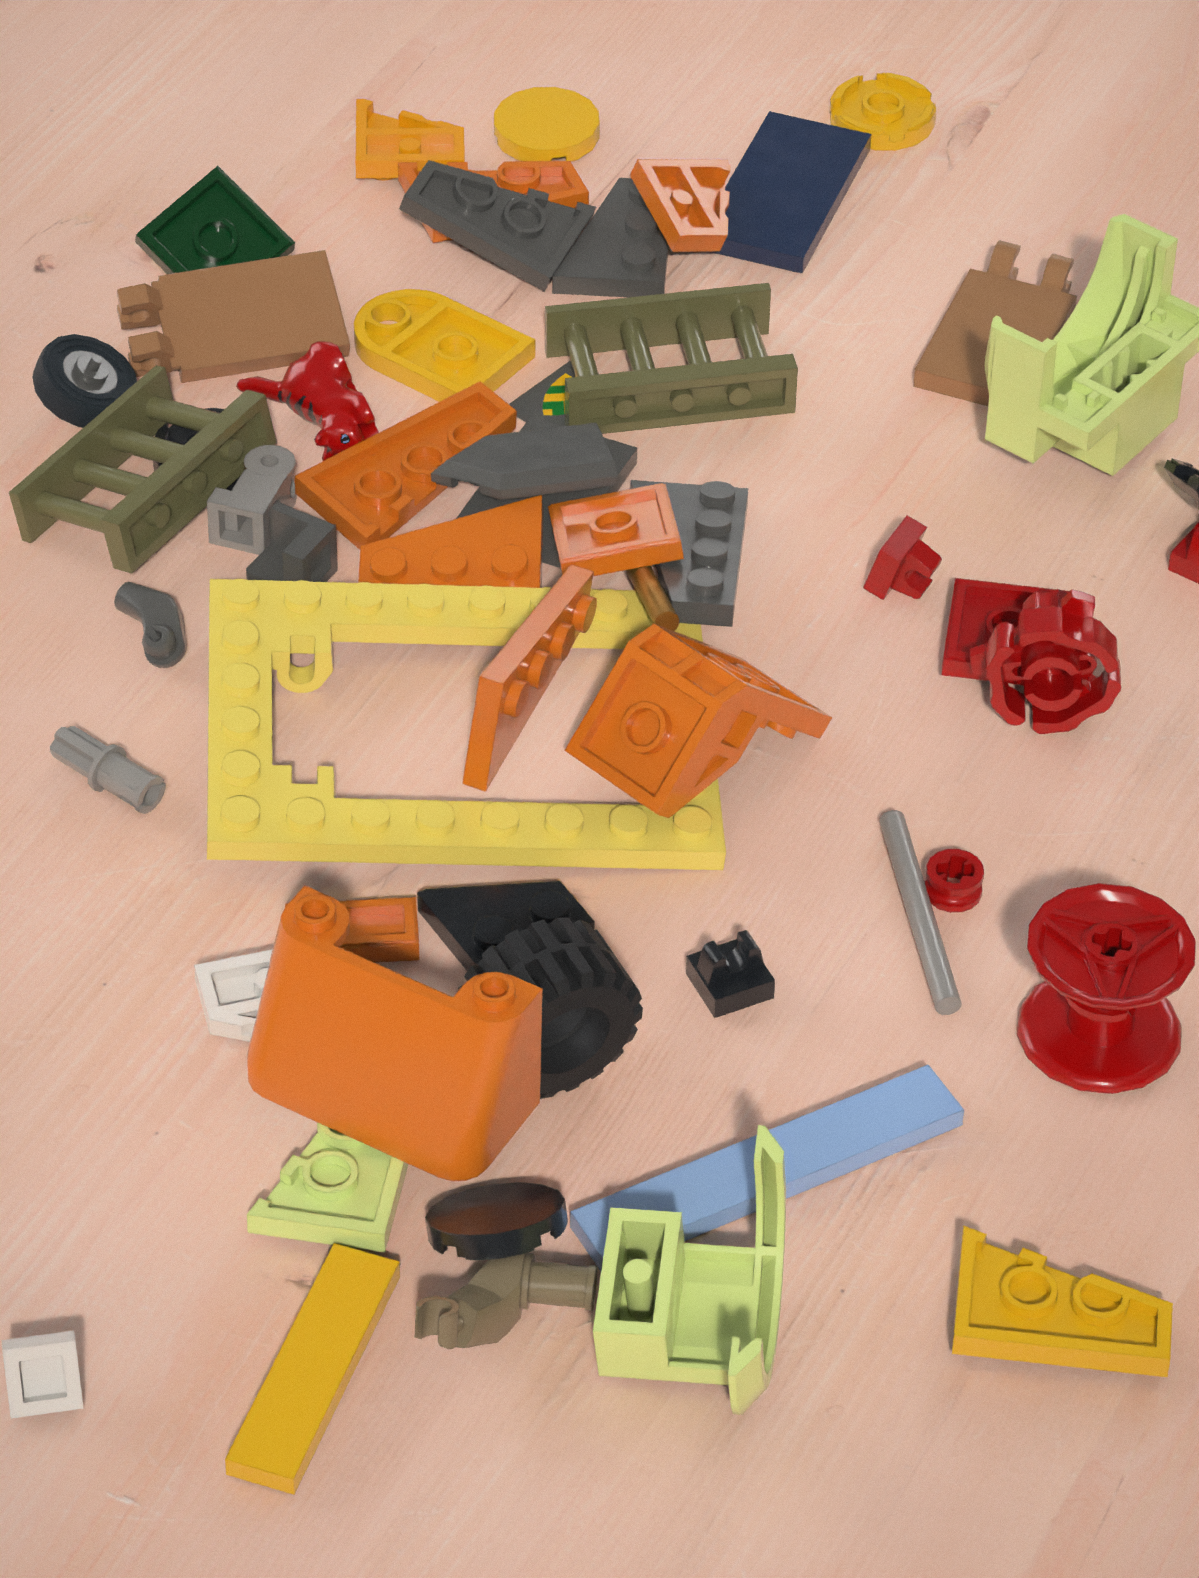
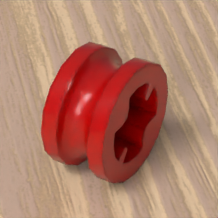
M945 849L930 857L926 865L925 885L931 905L939 910L952 913L970 910L979 903L983 891L984 866L977 856L961 849ZM957 878L960 879V883L948 882V879Z

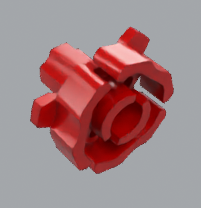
M1059 589L1044 593L1035 591L1022 604L1023 610L1018 616V626L1015 629L1014 625L1008 622L1000 623L995 627L987 644L970 648V665L973 675L987 677L990 681V703L992 708L1008 724L1013 726L1021 725L1026 721V698L1032 704V728L1038 734L1069 732L1076 729L1087 718L1106 712L1112 706L1122 688L1117 638L1101 621L1093 618L1095 596L1074 589H1071L1068 593ZM1099 658L1104 666V671L1099 677H1096L1092 673L1097 667V659ZM1016 681L1024 686V694L1010 687L1007 682Z

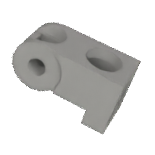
M264 445L250 450L245 455L244 471L233 489L230 491L216 487L207 500L209 543L260 555L270 545L269 510L277 502L293 508L297 499L295 483L292 479L296 460L292 452L281 446Z

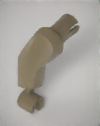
M534 1253L502 1259H490L464 1287L448 1297H425L416 1303L414 1337L422 1339L426 1336L438 1335V1344L441 1347L447 1349H454L455 1347L469 1348L498 1343L520 1320L522 1310L529 1309L530 1303L585 1308V1310L592 1311L596 1294L597 1265L580 1266L536 1261Z

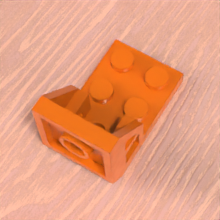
M652 624L628 641L564 751L655 814L670 818L739 761L758 727L765 729L767 725L790 739L794 738L797 731L820 739L832 717L743 658L657 624Z

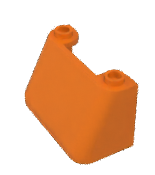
M304 886L288 903L281 914L247 1053L248 1082L251 1088L269 1101L438 1178L449 1181H467L478 1177L491 1165L540 1103L543 988L513 975L501 972H485L473 976L464 983L453 997L340 948L350 933L348 910L344 904L335 898Z

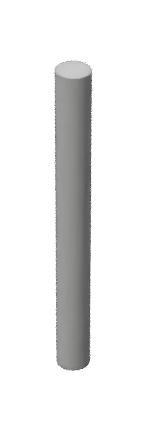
M897 810L888 811L880 817L879 823L935 1009L941 1015H950L961 1008V999L904 814Z

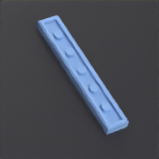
M926 1065L770 1129L769 1132L784 1151L786 1199L962 1126L964 1109L932 1068ZM757 1135L570 1211V1228L601 1271L610 1208L682 1212L684 1241L756 1212L754 1153Z

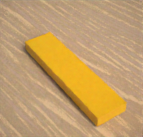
M333 1244L225 1458L226 1475L295 1495L400 1279V1261L340 1244Z

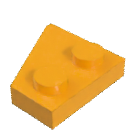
M356 99V179L373 178L385 181L398 178V162H417V171H421L428 160L447 165V162H465L464 127L444 121H431L422 115L405 110L400 112L398 115L399 119L374 113L373 101Z

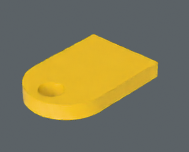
M403 289L381 294L365 303L354 319L355 350L359 358L367 366L438 402L479 381L494 392L535 358L536 339L432 291ZM383 321H395V322H397V323H394V324H382V323H380V322H383Z

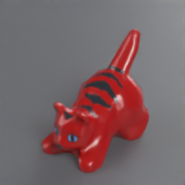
M317 341L311 344L304 356L290 363L282 381L255 376L240 379L237 382L236 387L241 392L250 390L265 394L266 399L286 403L302 419L319 426L321 430L314 440L317 446H324L323 461L379 433L374 422V415L364 395L356 390L345 359L337 344L332 342Z

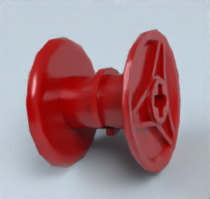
M1102 883L1067 889L1043 903L1029 923L1027 950L1038 975L1045 981L1032 989L1018 1011L1017 1037L1027 1058L1050 1079L1079 1091L1115 1094L1140 1089L1168 1073L1181 1052L1182 1024L1171 1002L1166 997L1181 988L1195 966L1196 940L1185 918L1162 898L1132 886Z

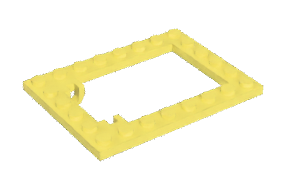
M210 579L207 860L723 870L726 846L718 779L673 816L667 818L655 814L644 805L336 798L333 766H317L316 784L292 783V765H272V670H277L278 682L285 689L296 693H308L321 687L333 672L332 642L504 646L549 592L551 587L527 588L487 585L455 586L368 582H310L304 580ZM591 589L590 596L597 598L594 619L586 633H579L571 648L624 649L629 640L654 624L637 591ZM679 623L675 632L703 642L700 624ZM290 653L314 654V660L306 667H297L290 662Z

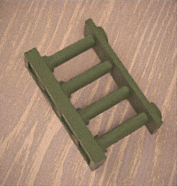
M769 283L545 306L546 358L570 356L575 377L565 378V425L597 423L601 433L607 434L795 413L798 367L794 355L768 356L761 335L769 334L771 302ZM738 338L745 359L711 361L705 341ZM682 344L688 365L655 368L649 347ZM626 350L632 371L608 374L598 373L593 353Z
M156 365L9 491L22 541L34 542L58 520L104 533L113 568L132 574L207 506V500L216 487L226 489L242 475L244 471V458L250 450L259 446L275 445L277 443L265 394L246 390L221 413L173 401L166 369ZM165 423L198 432L185 445L154 437L158 429ZM132 455L162 463L149 477L117 469ZM95 487L126 496L111 510L80 501Z

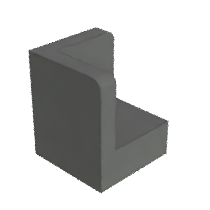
M277 502L269 510L270 545L246 568L247 580L327 582L338 571L336 525Z

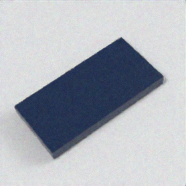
M769 111L725 187V190L730 192L729 206L725 212L728 217V236L721 250L712 251V253L803 273L870 151L871 134Z

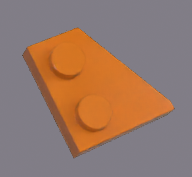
M637 159L630 177L672 252H712L721 250L728 236V217L725 214L729 206L730 192L725 190V181L731 171V164L728 159Z

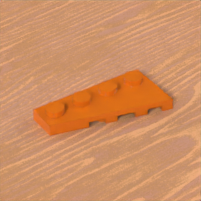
M479 381L295 475V494L327 522L336 525V530L360 550L361 545L392 536L448 488V486L431 481V473L446 460L485 436L512 433L516 429L517 411Z

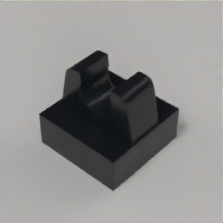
M747 930L738 932L737 939L720 945H717L715 941H711L703 946L702 951L686 956V975L714 1018L774 998L775 979L763 962L760 948Z

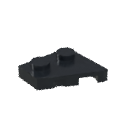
M561 881L425 889L417 893L418 912L467 971L472 965L478 964L483 959L481 954L490 946H497L505 940L504 936L516 929L519 932L523 931L531 923L545 920L547 924H550L556 918H570L572 923L582 920L589 923L593 930L595 929V921Z

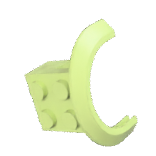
M758 1125L754 1153L756 1188L755 1248L685 1243L682 1212L610 1208L593 1325L599 1376L729 1385L731 1409L733 1414L743 1415L768 1388L776 1354L782 1299L786 1231V1177L784 1151L766 1126Z

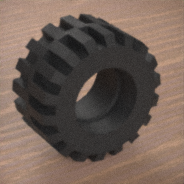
M556 918L550 924H547L545 920L531 923L523 931L519 932L516 929L504 936L505 940L497 946H490L481 954L483 959L478 964L472 965L464 977L468 981L473 976L485 972H501L543 988L540 1099L553 1097L562 1090L569 1092L578 1088L580 1083L589 1078L594 1079L604 1072L603 1068L610 1062H615L624 1052L623 1046L633 1040L638 1030L635 1024L642 1019L643 1007L639 1003L642 999L639 989L597 929L593 930L589 923L582 920L572 923L570 918Z

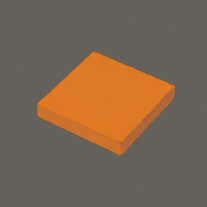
M659 483L554 503L548 506L562 575L570 565L593 571V576L684 559L681 539L666 484Z

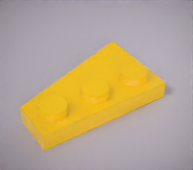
M963 1225L952 1354L1168 1377L1171 1359L1173 1303L1093 1273L1078 1278L1046 1266L1047 1256L1022 1248L1019 1255L987 1244V1234Z

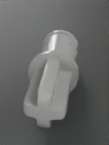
M75 726L61 727L54 734L55 739L50 745L52 756L88 778V784L93 790L102 792L105 789L133 806L136 811L142 814L151 812L161 801L166 788L165 783H163L164 779L129 760L126 757L125 750L119 745L112 744L106 746Z

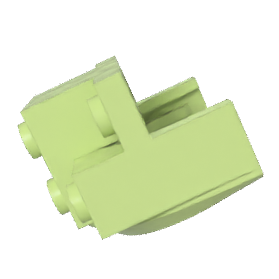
M1126 214L1112 217L1109 221L1100 254L1089 283L1072 314L1053 340L1047 338L1041 342L1004 324L1001 317L997 315L992 319L985 356V375L989 392L985 440L1031 463L1036 462L1051 447H1055L1114 476L1178 418L1184 367L1199 352V308L1171 295L1178 243L1177 238Z

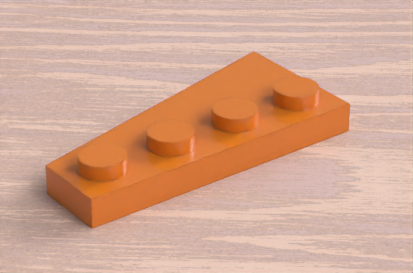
M570 565L479 676L462 784L485 792L487 791L562 662L567 658L579 633H586L589 630L597 607V598L590 596L593 571Z

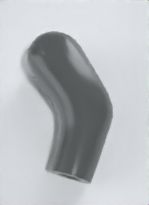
M125 582L117 591L114 600L117 610L143 624L142 645L148 662L158 668H169L181 661L186 652L183 618L177 603L169 594L132 582Z

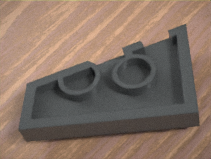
M428 160L405 193L399 209L545 292L553 280L554 273L592 219L597 207L577 202L576 207L571 208L548 201V193L529 188L526 195L498 187L491 177Z
M631 178L618 179L553 275L552 294L627 298L665 294L669 245Z

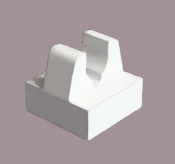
M74 1330L1 1340L11 1419L84 1409Z

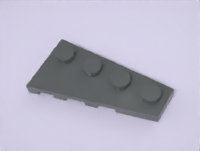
M631 480L630 489L659 483L666 484L681 539L684 559L652 566L657 568L658 580L679 617V623L732 627L749 488H738L721 481L696 485Z

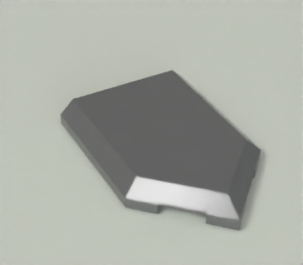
M589 423L485 436L431 473V481L452 488L458 485V481L468 482L480 486V494L504 500L611 487L618 484V475L615 459L598 424Z

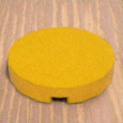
M877 73L876 80L863 81V75H859L845 81L834 91L830 98V122L833 126L871 134V150L896 151L915 146L929 137L935 127L936 103L931 101L932 94L930 91L910 77L894 73Z
M533 87L515 92L500 102L494 111V136L496 135L497 145L500 149L518 161H552V158L566 156V161L572 162L591 152L600 139L599 110L590 99L575 91L559 87Z

